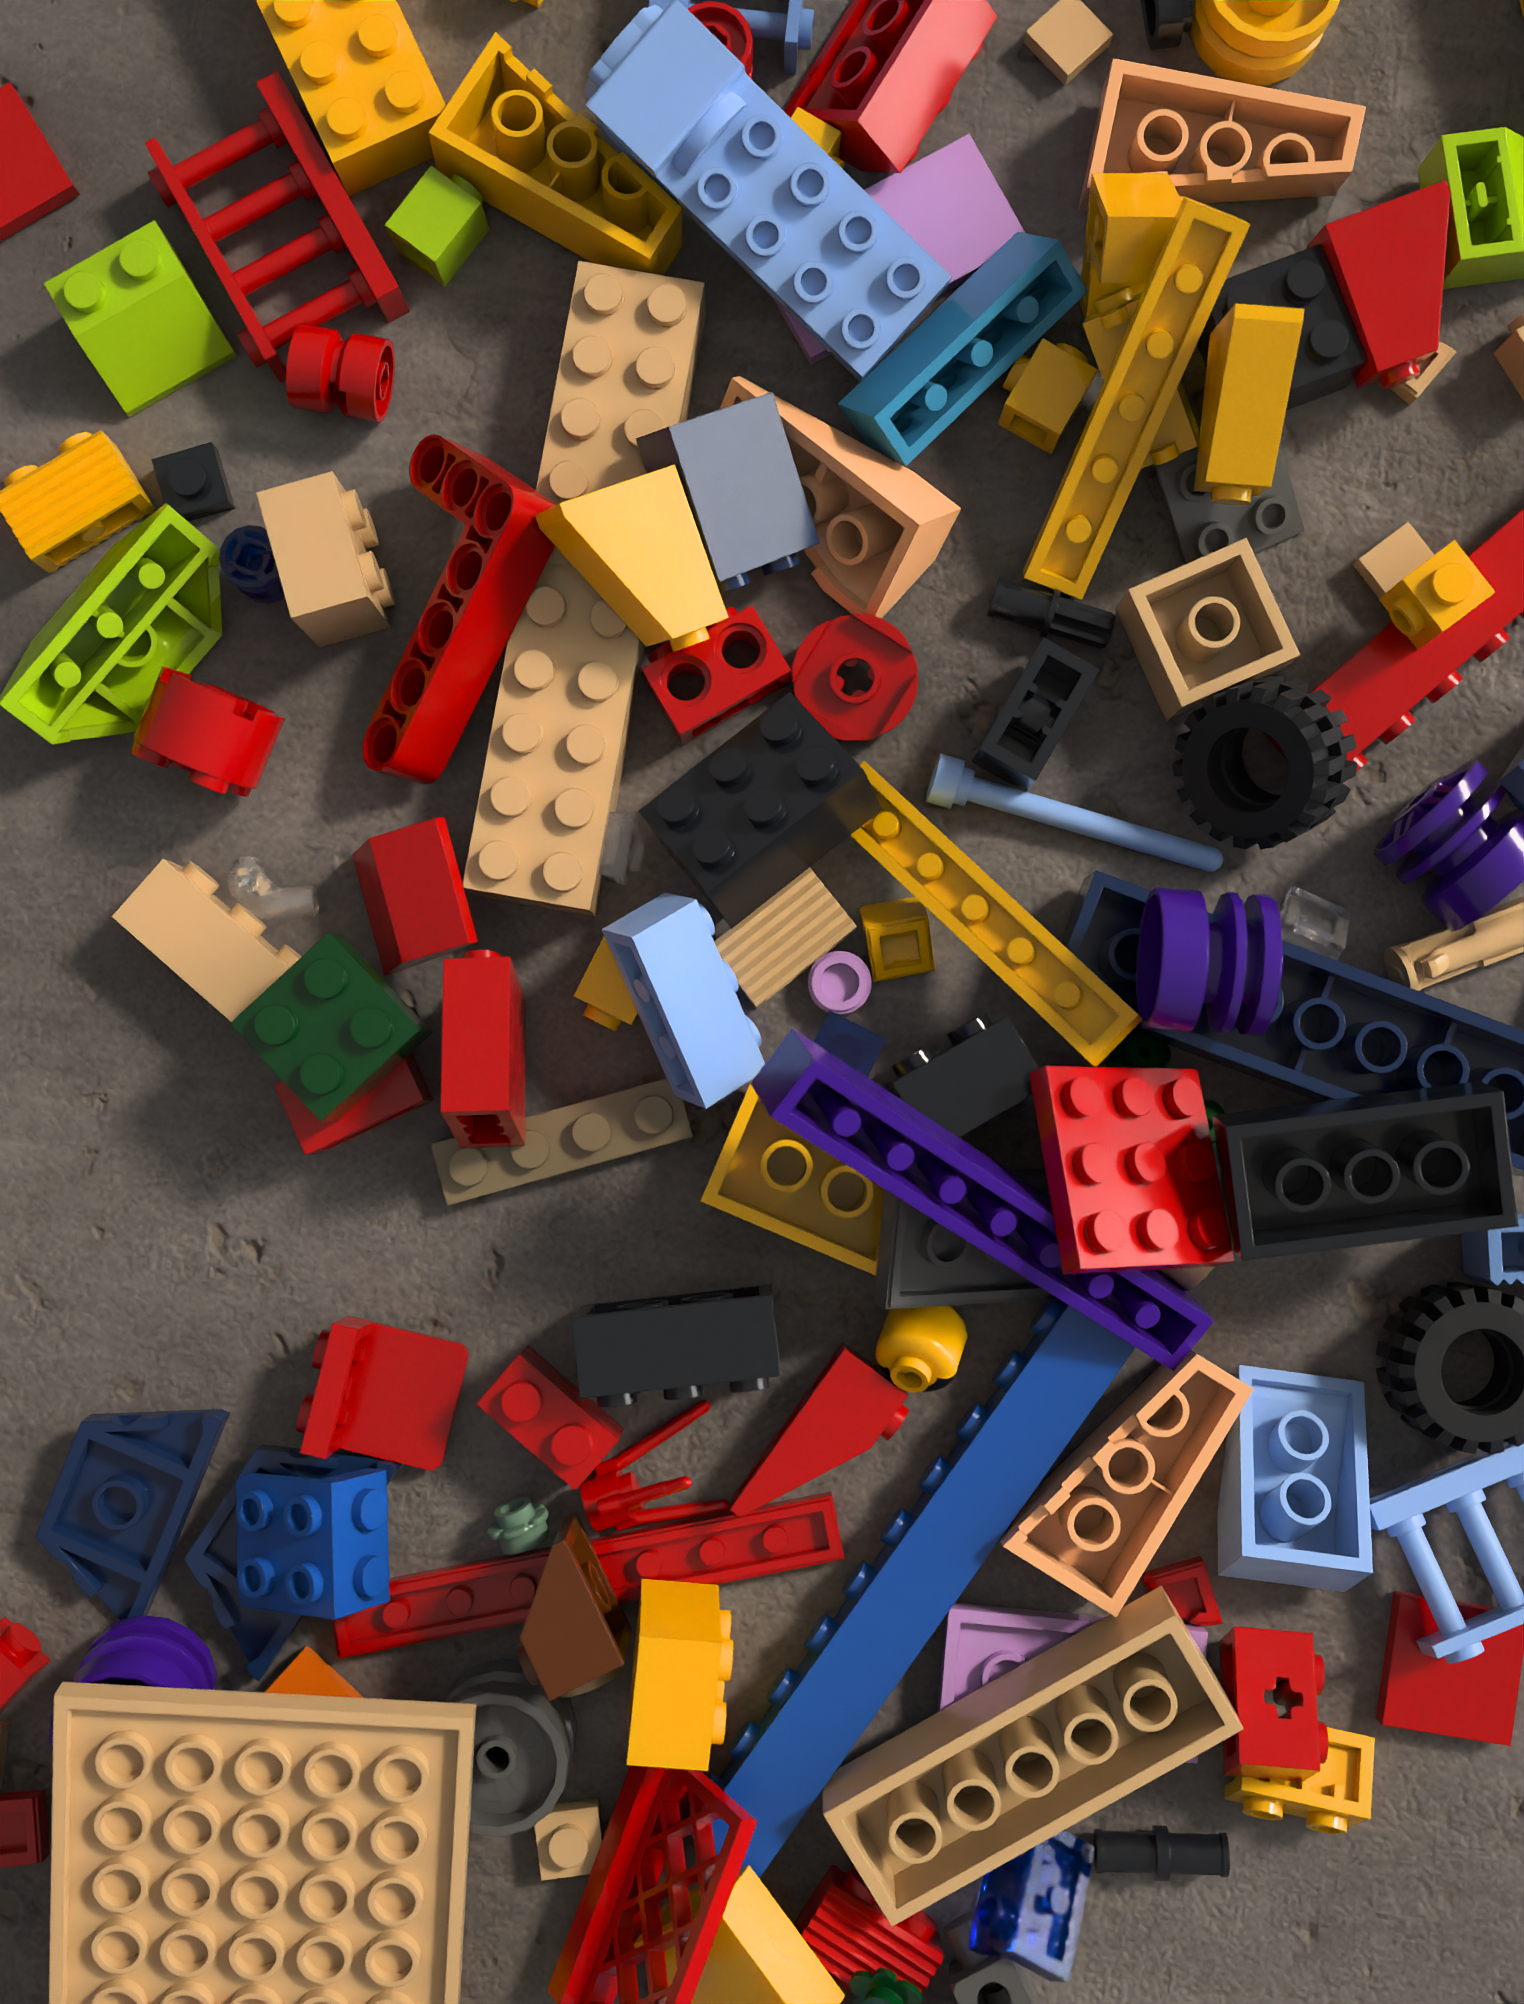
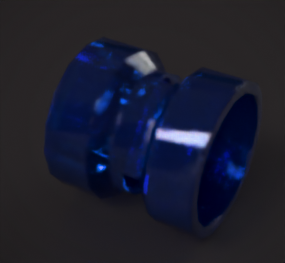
M252 525L235 529L225 538L220 547L219 561L223 573L246 597L257 603L270 604L282 600L285 595L267 530L261 526ZM250 557L251 559H250V561H249V563H248V568H247V567H246L247 560H248V558Z

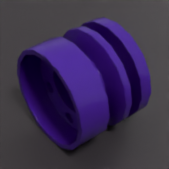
M1476 758L1466 762L1454 772L1437 778L1416 795L1394 818L1389 831L1373 850L1374 855L1384 865L1393 863L1410 850L1413 851L1396 872V877L1403 884L1422 876L1429 870L1436 874L1421 896V902L1451 932L1460 930L1477 920L1497 905L1524 880V812L1516 809L1496 821L1490 816L1507 792L1506 788L1499 781L1488 785L1473 797L1470 796L1488 774L1487 769Z
M1152 889L1145 902L1137 948L1136 1002L1138 1015L1142 1018L1140 1022L1142 1028L1192 1031L1199 1019L1204 1002L1208 1023L1213 1033H1230L1235 1025L1240 1035H1264L1272 1022L1283 970L1281 919L1278 905L1271 895L1253 894L1247 897L1243 905V901L1238 893L1226 892L1220 895L1214 908L1211 922H1209L1205 898L1199 890Z
M141 1615L115 1622L95 1637L70 1682L216 1690L217 1670L209 1648L191 1629L169 1618ZM54 1711L50 1718L49 1744L52 1753Z

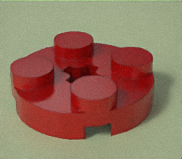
M851 614V616H840L816 626L799 646L792 666L796 699L834 739L841 741H872L894 730L910 712L918 692V664L907 639L895 626L874 615ZM859 661L866 662L870 665L866 676L873 682L870 690L865 692L858 689L852 696L844 694L842 689L844 688L845 681L838 675L841 667L845 664L848 667L854 668Z

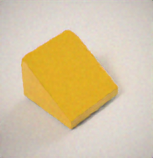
M916 897L871 904L860 908L873 982L935 971L928 914L925 906Z

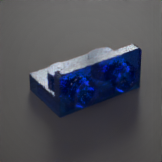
M1063 1830L983 1875L978 1902L974 1910V1920L968 1948L983 1956H1005L1048 1981L1069 1982L1095 1847L1072 1833Z

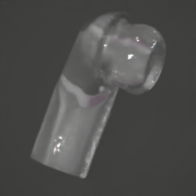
M244 856L232 863L231 872L226 878L229 892L258 918L275 920L318 915L319 899L314 884L278 887L266 876V871L262 867L263 863L259 859L252 856Z

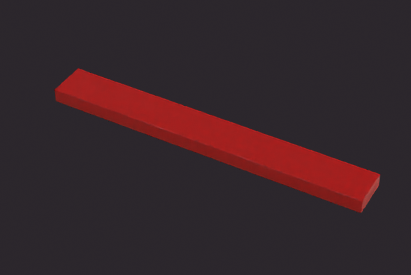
M832 1491L765 1504L742 1517H739L732 1511L590 1538L591 1544L619 1603L640 1599L641 1579L716 1585L844 1560ZM552 1546L514 1555H504L389 1578L390 1602L335 1620L331 1619L338 1659L526 1622Z

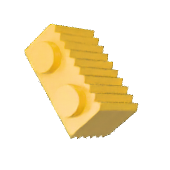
M102 430L93 435L89 432H82L69 437L60 445L58 449L60 455L40 467L27 465L13 471L4 481L5 488L0 490V512L5 517L6 522L18 538L19 543L30 560L48 573L56 572L60 566H65L70 560L77 559L80 554L88 552L91 547L99 546L101 541L110 539L112 534L120 533L123 528L131 526L134 521L141 520L144 515L151 514L155 509L118 447Z

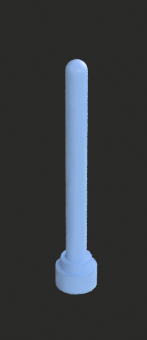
M940 753L934 766L925 802L951 809L953 804L964 807L966 802L969 801L1207 872L1216 871L1222 865V853L1215 847L974 777L975 770L964 767L965 760Z

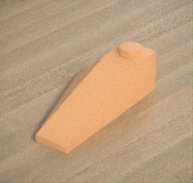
M741 376L733 377L720 409L770 392ZM774 395L820 542L817 545L804 549L816 567L811 574L821 589L851 614H869L883 618L935 561L961 508L912 470Z

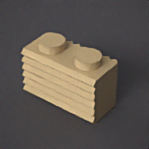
M809 867L732 929L724 919L714 926V935L717 938L714 942L721 959L733 970L738 981V987L757 1009L812 966L819 958L852 934L857 926Z

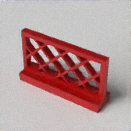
M630 1765L547 1992L557 2004H614L617 1993L619 1995V2004H691L757 1824V1820L702 1771ZM689 1800L691 1816L681 1821ZM722 1818L729 1825V1829L720 1854L716 1855L712 1822ZM693 1833L697 1865L686 1870L683 1838ZM664 1865H666L667 1881L657 1885ZM699 1882L701 1905L696 1919L692 1921L688 1887ZM669 1897L673 1931L663 1935L659 1901ZM642 1928L644 1945L634 1949V1943L638 1939ZM675 1946L677 1971L671 1986L668 1987L665 1951ZM645 1961L649 1996L639 2000L636 1965Z

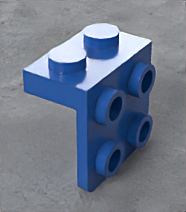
M365 1468L324 1479L260 1473L242 1475L237 1479L238 1597L242 1605L249 1608L335 1620L390 1602L387 1471L385 1469Z

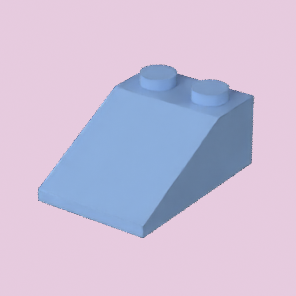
M1239 1365L1235 1369L1234 1377L1254 1390L1227 1433L1217 1511L1218 1575L1346 1592L1373 1573L1364 1382Z

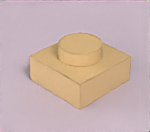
M600 1798L555 1804L551 1813L534 1825L541 1881L590 1874L604 1838Z

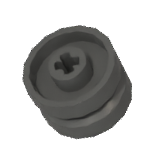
M498 1659L474 1666L452 1684L443 1702L476 1704L469 1832L477 1835L504 1837L529 1830L553 1810L566 1785L569 1766L575 1750L578 1722L571 1698L560 1696L549 1701L541 1683L535 1686L531 1685L518 1660Z

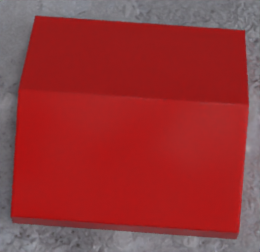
M445 817L432 818L369 838L352 854L384 976L401 972L478 942Z

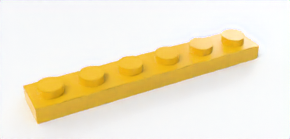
M1184 196L1024 566L1023 576L1025 579L1054 590L1059 589L1062 593L1081 600L1083 599L1250 227L1247 221Z
M863 761L860 766L864 770L883 810L852 833L851 836L1093 1066L1097 1067L1142 1021V1018L869 764Z

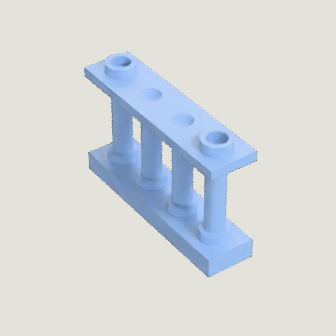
M1505 1442L1503 1443L1504 1452L1488 1454L1483 1451L1369 1498L1371 1530L1380 1531L1386 1528L1389 1537H1397L1439 1629L1438 1632L1416 1640L1421 1653L1437 1659L1444 1657L1447 1664L1462 1662L1479 1655L1485 1650L1481 1641L1524 1624V1594L1481 1504L1482 1501L1486 1500L1482 1489L1502 1480H1505L1508 1488L1516 1487L1524 1504V1444L1517 1447ZM1444 1504L1449 1513H1457L1499 1603V1607L1465 1621L1421 1526L1426 1524L1422 1513Z

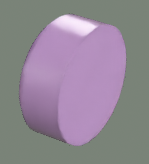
M845 951L830 952L819 958L811 968L808 977V991L815 1005L824 1012L832 1015H846L856 1011L867 1000L871 990V975L866 964L858 956Z

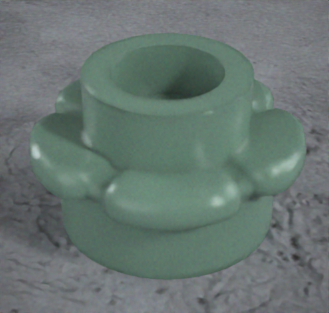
M529 1497L514 1498L496 1508L493 1524L487 1529L488 1537L491 1540H497L503 1554H519L538 1546L549 1536L550 1531L546 1523L549 1512L542 1503H532Z

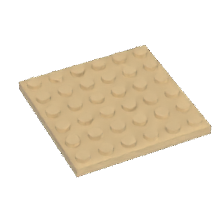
M62 1682L54 1695L49 2004H460L476 1704Z

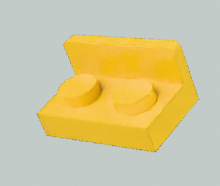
M1327 1727L1329 1741L1328 1756L1326 1762L1320 1764V1772L1304 1782L1235 1776V1780L1225 1784L1224 1799L1242 1803V1812L1251 1817L1265 1820H1282L1283 1813L1307 1818L1306 1827L1310 1830L1326 1834L1345 1835L1347 1834V1827L1371 1819L1375 1738Z

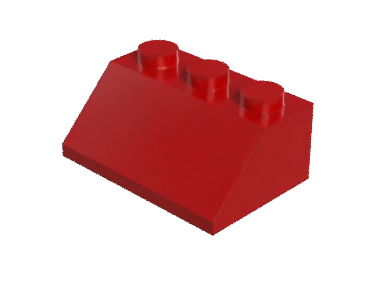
M853 0L784 112L791 118L797 107L841 131L839 158L856 169L868 172L901 173L904 167L916 156L919 143L937 114L947 106L951 98V92L966 67L981 51L983 40L998 16L986 0Z

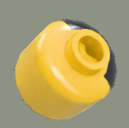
M951 1305L890 1309L875 1350V1357L879 1368L898 1388L907 1392H932L945 1388L955 1378L967 1340L965 1322Z

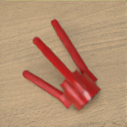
M700 1401L616 1457L600 1462L596 1466L597 1477L586 1480L580 1485L584 1510L592 1528L596 1532L614 1526L620 1532L641 1524L706 1516L707 1514L721 1513L729 1510L730 1503L726 1499L644 1509L645 1502L690 1488L692 1484L691 1479L688 1476H682L641 1488L637 1477L632 1471L622 1474L621 1471L707 1413L711 1407L709 1401Z

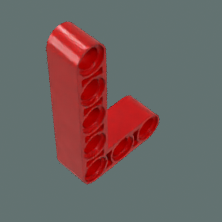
M435 434L426 436L414 450L409 465L410 481L418 491L465 524L370 721L362 745L363 760L368 768L423 785L432 784L444 771L555 547L550 539L541 531L535 518L536 514L555 506L554 502L488 457Z

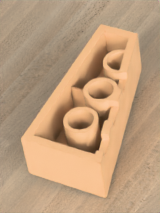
M1113 58L1103 86L1078 211H1088L1092 173L1169 174L1179 196L1188 197L1202 204L1334 196L1353 170L1366 106Z

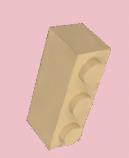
M163 858L111 917L232 1022L302 956L286 944L279 951L261 936L267 928L266 925L240 903H236L232 909L226 906L213 894L220 885L195 863L189 861L183 868Z

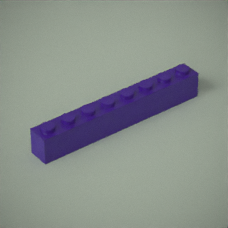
M792 1028L750 1083L770 1117L1172 1371L1177 1368L1214 1322V1319L1188 1291L1184 1290L1158 1269L1063 1274L1049 1196Z

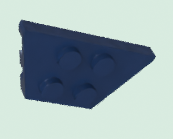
M223 1409L90 1414L80 1423L35 1537L55 1560L63 1562L70 1569L73 1581L88 1598L96 1593L120 1621L148 1615L230 1412Z
M262 1444L256 1448L237 1479L242 1475L250 1473L324 1479L360 1469L374 1468L387 1471L388 1486L402 1464L376 1457L333 1453L328 1458L322 1459L302 1454L299 1448ZM236 1479L184 1559L198 1584L210 1593L213 1601L212 1608L225 1630L230 1628L249 1660L245 1665L249 1674L260 1681L304 1615L249 1608L240 1602L237 1582Z

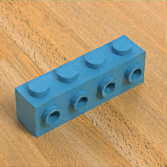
M1022 232L1014 234L838 403L866 446L895 462L907 466L1088 292L1060 241Z

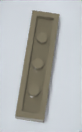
M667 1078L526 1117L525 1146L460 1148L455 1137L430 1145L448 1206L694 1137L684 1100L674 1096Z

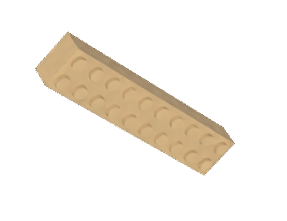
M578 261L536 491L557 505L647 474L636 438L687 421L707 313L704 282ZM556 546L507 643L463 887L473 896L596 917L646 646Z

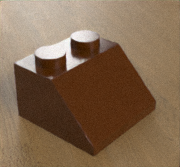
M577 1512L564 1517L552 1545L520 1637L523 1645L517 1647L519 1662L525 1676L533 1686L539 1683L542 1684L549 1701L623 1666L632 1631Z

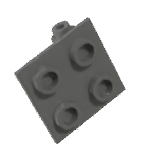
M1280 444L1272 486L1259 496H1251V502L1248 505L1211 502L1212 492L1194 491L1198 447L1180 453L1178 457L1171 461L1154 465L1157 475L1148 478V486L1153 498L1157 502L1165 499L1185 564L1244 538H1247L1255 554L1305 531Z

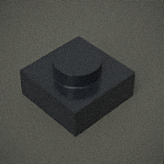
M212 442L151 459L164 504H168L188 522L235 508L219 451Z

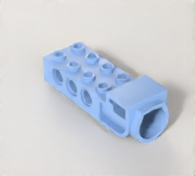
M672 0L664 11L655 4L641 9L590 70L583 89V98L587 101L585 106L598 127L622 152L669 194L705 233L859 382L878 365L947 288L952 276L747 75L745 66L679 0Z

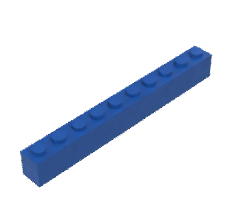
M1050 1297L1039 1309L1030 1324V1329L1035 1332L1033 1338L1021 1354L1014 1349L1002 1361L992 1379L998 1387L984 1406L975 1402L965 1413L955 1430V1434L961 1439L948 1457L945 1459L940 1454L937 1455L925 1469L917 1484V1487L923 1490V1492L909 1512L901 1507L888 1521L880 1535V1540L885 1545L870 1565L863 1560L853 1570L842 1589V1593L847 1596V1599L833 1618L825 1613L816 1622L804 1643V1647L810 1651L798 1668L794 1671L787 1666L779 1674L766 1696V1700L771 1705L758 1724L748 1720L739 1730L728 1750V1754L733 1759L721 1776L717 1777L713 1773L707 1776L757 1820L741 1868L750 1865L759 1878L1136 1348L1062 1300L1057 1301ZM722 1818L712 1822L716 1855L720 1854L729 1829V1825Z

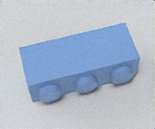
M663 893L602 929L675 1097L707 1109L755 1078L765 1065L758 1048L762 1043L761 1036L755 1024L743 1012L735 993L739 988L737 978L730 966L721 959L712 938L715 933L714 923L707 910L697 902V899Z

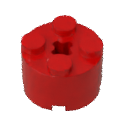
M162 666L133 736L135 743L131 753L161 767L168 768L170 764L191 772L189 780L213 791L226 794L228 790L235 794L249 797L251 789H256L285 717L274 714V711L214 684L208 685L203 682L195 683L191 681V675Z

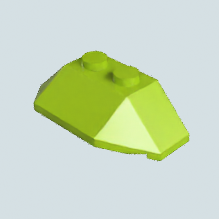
M165 503L109 549L34 637L1 693L0 705L52 745L70 742V740L135 732L162 666L190 674L222 636L221 590L218 566H220L219 548Z

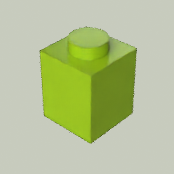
M433 166L428 168L385 224L396 252L444 287H446L490 230L482 206L483 197L478 190L463 177L454 174L449 179Z

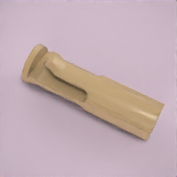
M1524 896L1490 909L1477 920L1460 930L1451 932L1446 927L1415 940L1386 948L1384 951V964L1390 981L1419 991L1422 988L1477 967H1485L1524 952Z

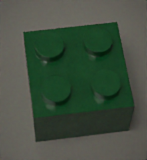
M331 932L323 936L230 1023L321 1122L339 1121L433 1033L345 938Z

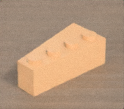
M1191 1350L1174 1371L1161 1364L1034 1490L1000 1538V1543L1004 1548L1117 1617L1254 1389Z

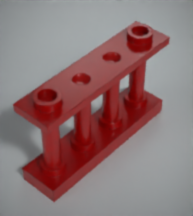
M276 71L256 82L267 105L266 108L257 112L260 117L257 121L174 166L156 137L145 142V145L157 167L147 172L153 185L167 208L176 203L180 206L247 327L237 332V335L256 368L267 363L279 382L286 380V367L276 350L291 342L293 333L298 325L321 326L361 303L366 308L377 303L388 323L405 315L410 310L382 255L281 75ZM274 143L277 149L288 143L297 159L295 162L287 165L289 173L204 219L202 218L187 191L189 188ZM304 196L306 201L316 196L318 197L327 213L317 219L320 226L241 269L232 272L217 245L219 241ZM332 249L336 255L346 249L348 250L357 268L347 273L350 278L349 280L262 326L246 296Z

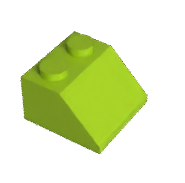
M155 220L43 283L75 339L129 417L134 416L237 356L179 255Z

